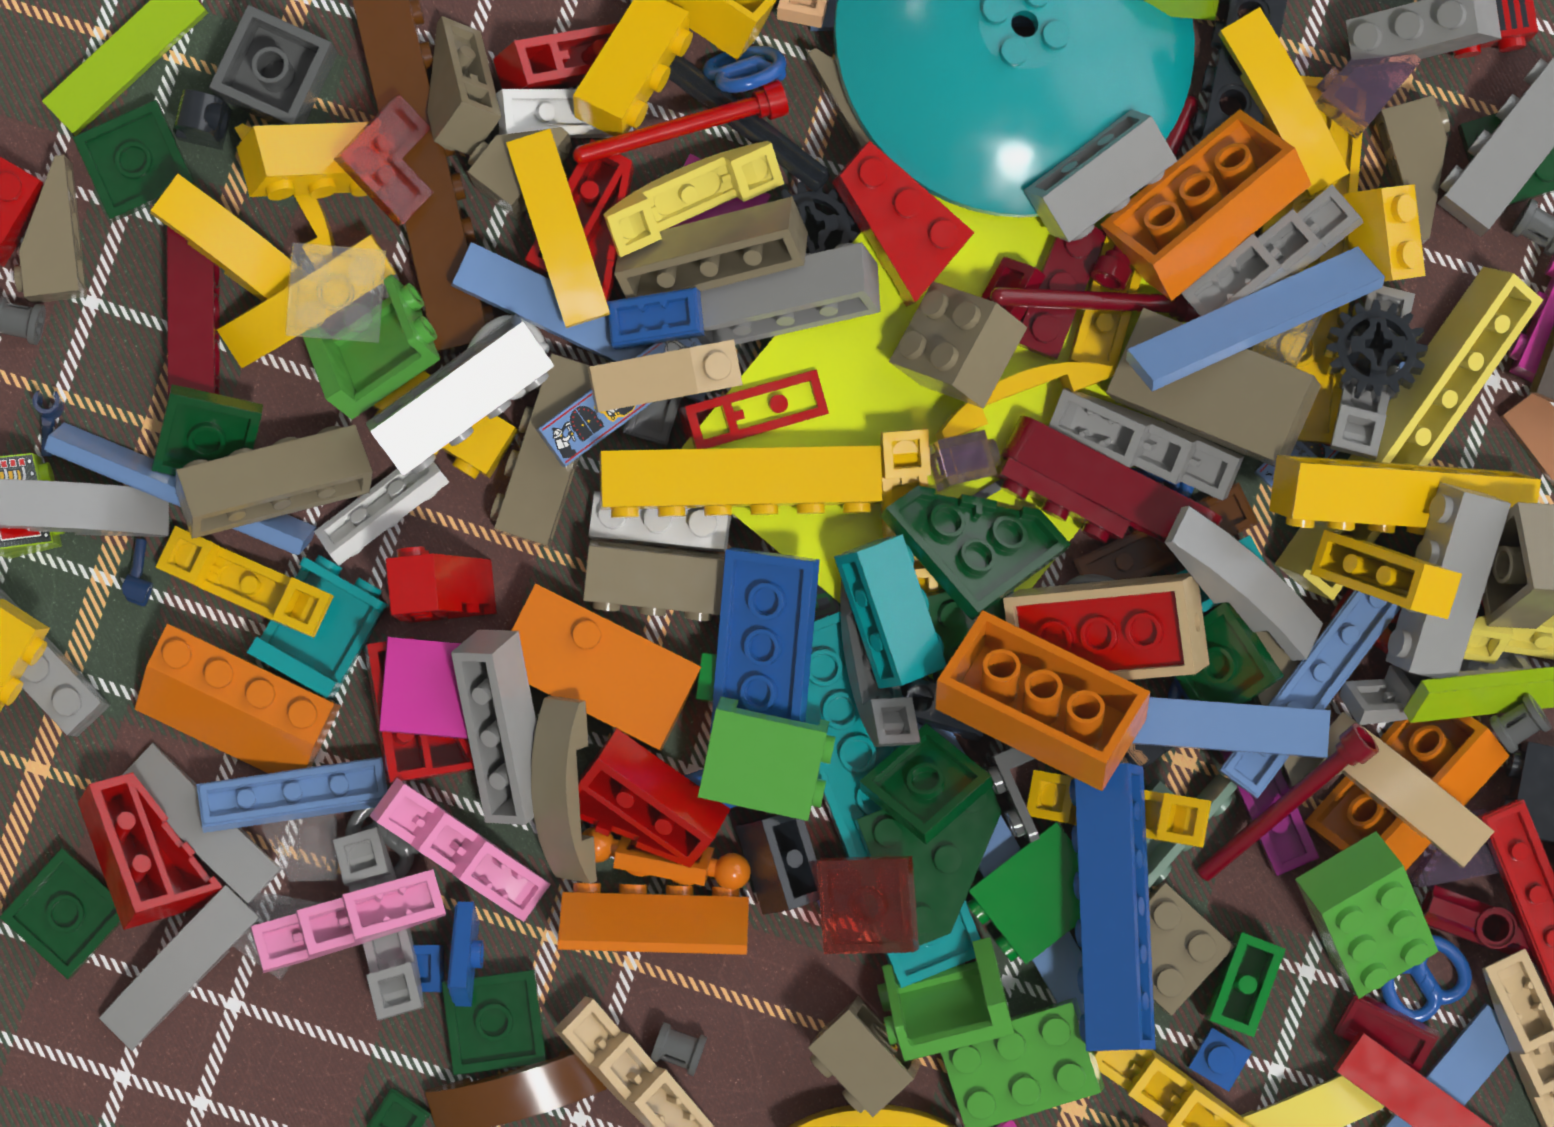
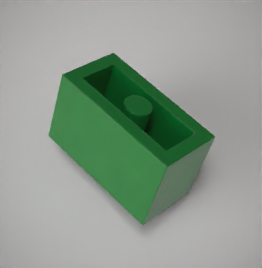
M1235 931L1231 940L1234 948L1225 957L1203 1018L1254 1037L1286 949L1243 932Z

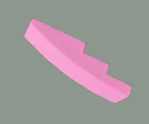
M396 778L370 814V817L523 922L551 885L498 846L398 778Z
M432 869L343 894L342 898L297 910L296 914L251 926V932L262 972L267 973L445 916L446 912L435 873Z

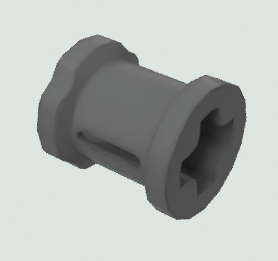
M1530 199L1519 214L1510 234L1515 237L1523 235L1542 246L1544 253L1551 256L1554 254V216L1538 208V202Z
M0 296V336L1 334L25 338L29 344L37 345L45 325V306L41 304H36L34 307L9 303L6 297Z
M1529 693L1522 697L1523 703L1501 717L1493 715L1489 718L1493 730L1510 753L1517 751L1519 743L1538 731L1547 732L1552 729L1542 708Z
M663 1022L650 1059L655 1062L663 1060L685 1068L687 1074L694 1077L708 1037L700 1035L696 1038L671 1029L670 1024Z

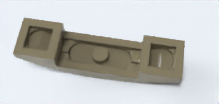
M548 696L544 698L540 709L531 761V795L536 830L544 856L556 878L591 884L597 881L594 836L581 834L576 750L588 746L586 701Z

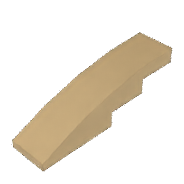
M1344 712L1338 716L1329 728L1328 757L1337 750L1335 745L1340 741L1339 735L1352 724L1357 723ZM1364 728L1377 743L1379 752L1365 764L1348 765L1341 772L1379 805L1389 809L1419 836L1425 837L1459 867L1464 868L1495 831L1418 768Z
M1521 949L1482 968L1508 1048L1542 1127H1554V1008L1526 949Z
M585 996L554 1029L591 1072L645 1127H714L667 1070L657 1067L633 1037L628 1033L622 1032L593 998Z

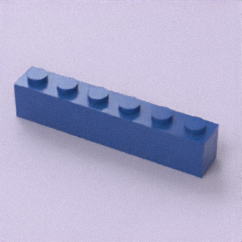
M1121 763L1116 768L1103 791L1076 778H1073L1070 783V798L1072 804L1076 806L1077 825L1072 829V845L1074 851L1078 853L1079 872L1075 873L1073 885L1075 896L1080 900L1081 918L1077 920L1075 928L1077 943L1079 947H1082V966L1078 970L1077 982L1080 993L1084 995V1014L1080 1017L1079 1030L1082 1041L1086 1042V1051L1156 1050L1143 766Z

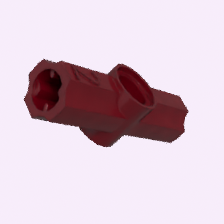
M1431 884L1421 904V910L1428 926L1466 939L1478 946L1487 947L1507 955H1511L1521 949H1526L1532 963L1536 965L1516 914L1504 908L1494 907ZM1495 915L1500 922V932L1494 939L1489 940L1483 934L1482 926L1488 916Z

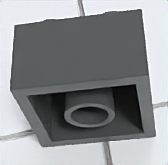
M248 5L209 88L216 97L224 100L226 103L272 124H305L338 53L332 42Z

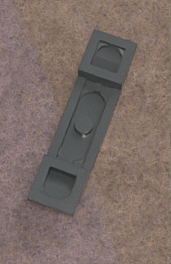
M841 579L840 612L843 649L853 697L863 725L875 747L916 745L920 743L913 699L912 697H902L901 686L878 688Z

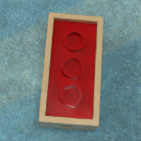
M1190 573L1019 589L1003 598L1006 622L1126 680L1192 675L1209 665L1199 584Z

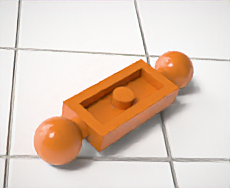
M596 826L589 827L581 833L582 835L594 836L596 863H601L610 857H614L613 868L626 870L634 876L644 877L651 875L671 879L673 882L685 886L694 884L704 886L707 877L710 876L715 877V880L721 887L729 890L742 888L750 878L751 869L748 861L737 853H727L719 859L713 858L715 848L707 847L692 867L688 868L636 848L637 841L622 836L621 840L614 839L611 833L609 836H605L595 832Z

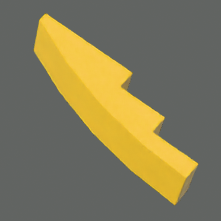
M1257 8L1220 30L1218 35L1242 72L1240 78L1264 116L1262 122L1265 127L1295 147L1312 184L1305 190L1307 195L1311 197L1348 175L1350 172L1323 117L1261 8Z
M551 129L506 142L565 327L570 328L610 315Z
M179 174L175 176L150 211L151 215L188 240V245L225 270L224 274L261 301L267 300L307 275L304 270L256 231Z
M1154 1050L1094 1051L1100 1072L1127 1090L1128 1095L1165 1120L1168 1127H1254Z

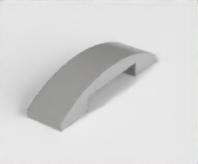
M1383 286L1367 294L1364 309L1369 311L1373 300H1379L1381 310L1388 311L1392 303L1398 304L1396 315L1402 318L1412 311L1415 294ZM1366 325L1358 328L1356 336H1361L1365 332ZM1390 329L1396 336H1399L1396 332ZM1373 337L1369 348L1373 349L1378 365L1383 353L1378 352L1377 345H1375V337ZM1352 365L1358 372L1364 374L1355 365ZM1390 366L1387 369L1386 377L1396 373L1397 366ZM1349 384L1342 391L1330 449L1376 460L1387 417L1386 411L1390 396L1387 391H1382L1379 401L1373 402L1371 392L1364 390L1362 396L1357 399L1354 398L1356 387Z
M378 827L333 840L343 883L349 886L350 892L397 879ZM410 928L363 943L370 974L366 976L377 1020L379 1021L424 1008L420 973Z

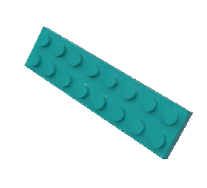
M841 612L814 622L805 723L819 725L820 719L830 721L827 735L836 737L830 764L821 762L817 779L826 780L823 794L824 801L846 857L850 861L864 895L865 905L887 961L892 965L899 988H904L976 958L972 941L980 940V936L967 903L964 901L950 934L908 951L904 949L854 821L857 818L882 809L861 791L859 781L899 746L875 747L863 725L853 697L846 667L841 630Z

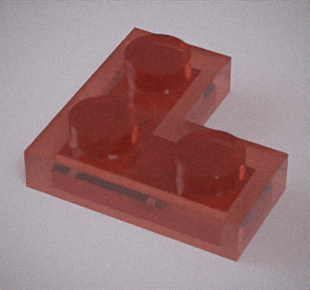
M400 94L393 97L334 158L338 165L397 227L404 224L434 193L402 160L431 127Z

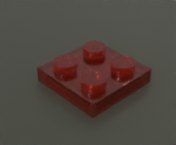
M912 856L822 858L817 861L824 954L910 953L919 949Z

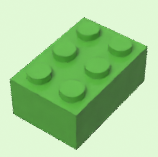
M1377 831L1295 879L1332 964L1358 999L1373 990L1381 988L1388 981L1408 969L1420 965L1427 958L1439 952L1404 865Z
M1076 997L1010 1017L1014 1030L1013 1035L941 1052L964 1127H991L1102 1092L1105 1086L1094 1051H1086V1042H1083L1080 1036L1079 1022L1082 1014Z

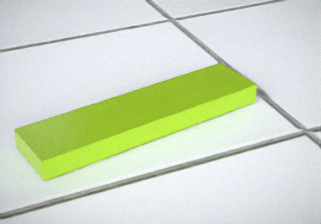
M150 0L45 97L42 102L75 136L78 135L208 14L207 10L197 0Z
M1554 667L1422 680L1403 711L1410 723L1507 713L1523 703L1522 697L1528 693L1537 701L1542 709L1554 708Z

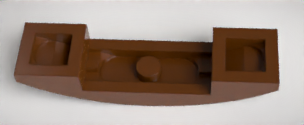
M569 1048L559 1051V1057L472 1082L470 1077L427 1089L425 1094L435 1127H494L569 1105L604 1091L607 1087Z

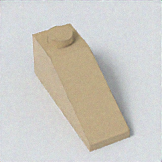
M734 339L588 367L596 413L743 385Z

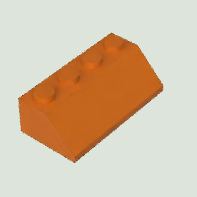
M1239 109L1165 170L1163 177L1159 181L1148 184L1131 198L1130 202L1123 209L1113 213L1100 225L1113 243L1128 257L1130 263L1142 278L1172 301L1312 184L1295 147Z
M167 624L146 666L135 710L266 773H275L312 767L341 705L178 627Z
M1473 717L1410 723L1408 719L1395 721L1380 737V740L1418 768L1463 806L1470 801L1510 756L1492 732ZM1346 776L1304 821L1311 830L1337 853L1377 831L1404 865L1405 870L1431 844L1429 840L1419 836L1389 809L1379 805Z
M573 883V892H562L558 950L747 955L749 896H740V889L729 890L719 886H712V895H693L694 886L666 885V894H647V885L619 884V893H602L601 883Z

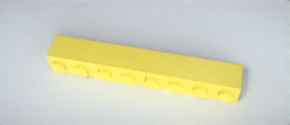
M1483 266L1429 343L1425 357L1419 358L1425 366L1421 375L1412 374L1415 379L1412 388L1408 390L1400 385V392L1397 398L1389 400L1386 411L1387 417L1376 460L1352 454L1348 460L1428 465L1538 309L1543 299L1514 273ZM1315 521L1314 528L1300 527L1275 565L1305 590L1334 600L1343 586L1310 574L1323 531L1325 529L1374 543L1381 532L1368 530L1367 524L1355 523V530L1353 531L1329 528L1326 526L1327 521Z

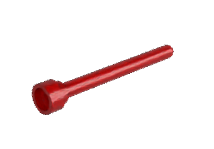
M779 80L771 81L759 87V90L753 91L752 97L578 146L573 152V158L579 164H586L753 115H758L759 118L767 116L769 120H773L789 114L787 97Z

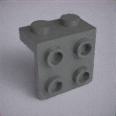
M1003 743L1005 750L987 757L991 766L985 770L992 776V788L995 795L1003 793L1010 809L1003 811L1012 835L1014 837L1017 836V838L1022 836L1025 842L1032 843L1040 839L1010 769L1035 758Z

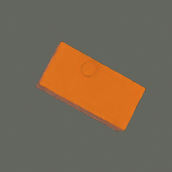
M536 583L511 630L519 631L530 686L550 696L585 700L586 714L619 729L659 751H662L699 678L701 666Z
M982 610L937 680L935 709L1103 791L1146 721L1150 691Z

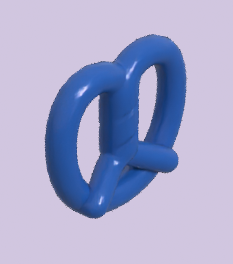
M750 46L738 60L726 52L710 58L705 62L702 72L709 80L715 81L716 87L721 91L739 93L761 87L773 80H784L786 77L787 60L782 52L775 48Z
M1433 934L1432 937L1438 951L1449 958L1457 971L1458 979L1455 986L1451 989L1443 990L1428 968L1427 958L1420 965L1414 966L1402 973L1411 974L1425 996L1426 1003L1421 1008L1411 1010L1401 1002L1395 990L1394 978L1381 987V992L1387 1006L1421 1023L1433 1017L1441 1005L1454 1003L1464 997L1472 981L1469 963L1459 948L1449 940Z

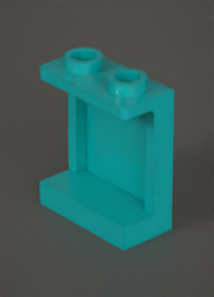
M318 554L314 562L303 557L299 563L301 569L295 579L334 596L315 637L312 638L270 620L262 636L254 639L247 653L323 697L333 700L388 605L378 599L382 590L359 577L354 585L338 576L342 570L340 566Z

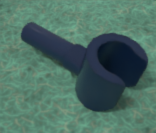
M40 390L36 391L32 399L34 408L41 416V456H52L44 448L48 435L53 432V427H55V419L59 418L64 411V403L56 391L54 395L55 403L49 409H42L43 396Z
M144 539L135 540L132 568H130V574L127 575L122 585L125 598L129 602L140 606L147 605L153 590V583L141 579L147 540Z

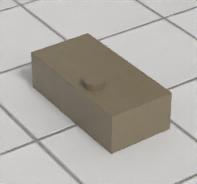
M1143 308L1106 393L1116 403L1273 467L1276 465L1277 455L1291 456L1321 387L1315 376L1245 349L1157 390L1151 391L1126 361L1127 349L1181 326L1183 323Z

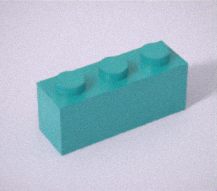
M903 534L880 538L834 556L878 688L903 686L944 669L947 664L943 655V642L935 632L928 611L929 601L926 593L920 587L913 567L914 556L909 546L905 543Z

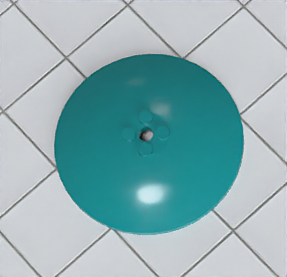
M837 0L834 16L835 57L840 81L849 106L870 141L930 194L959 207L994 216L1039 217L1024 190L1130 110L1152 116L1166 140L1182 112L1191 85L1195 51L1193 19L1171 17L1144 0ZM1016 16L1028 17L1034 24V35L1030 37L1017 35L1011 26L1012 18Z

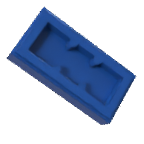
M696 287L607 302L610 311L608 316L611 346L615 350L705 336L701 293Z
M457 902V905H455L447 985L455 1006L472 1007L475 968H482L484 962L483 940H478L480 921L474 902Z

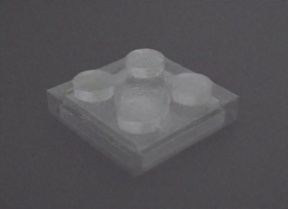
M292 242L285 335L379 343L386 250Z

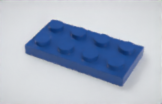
M733 547L726 549L710 733L720 696L739 700L737 708L806 722L820 559Z

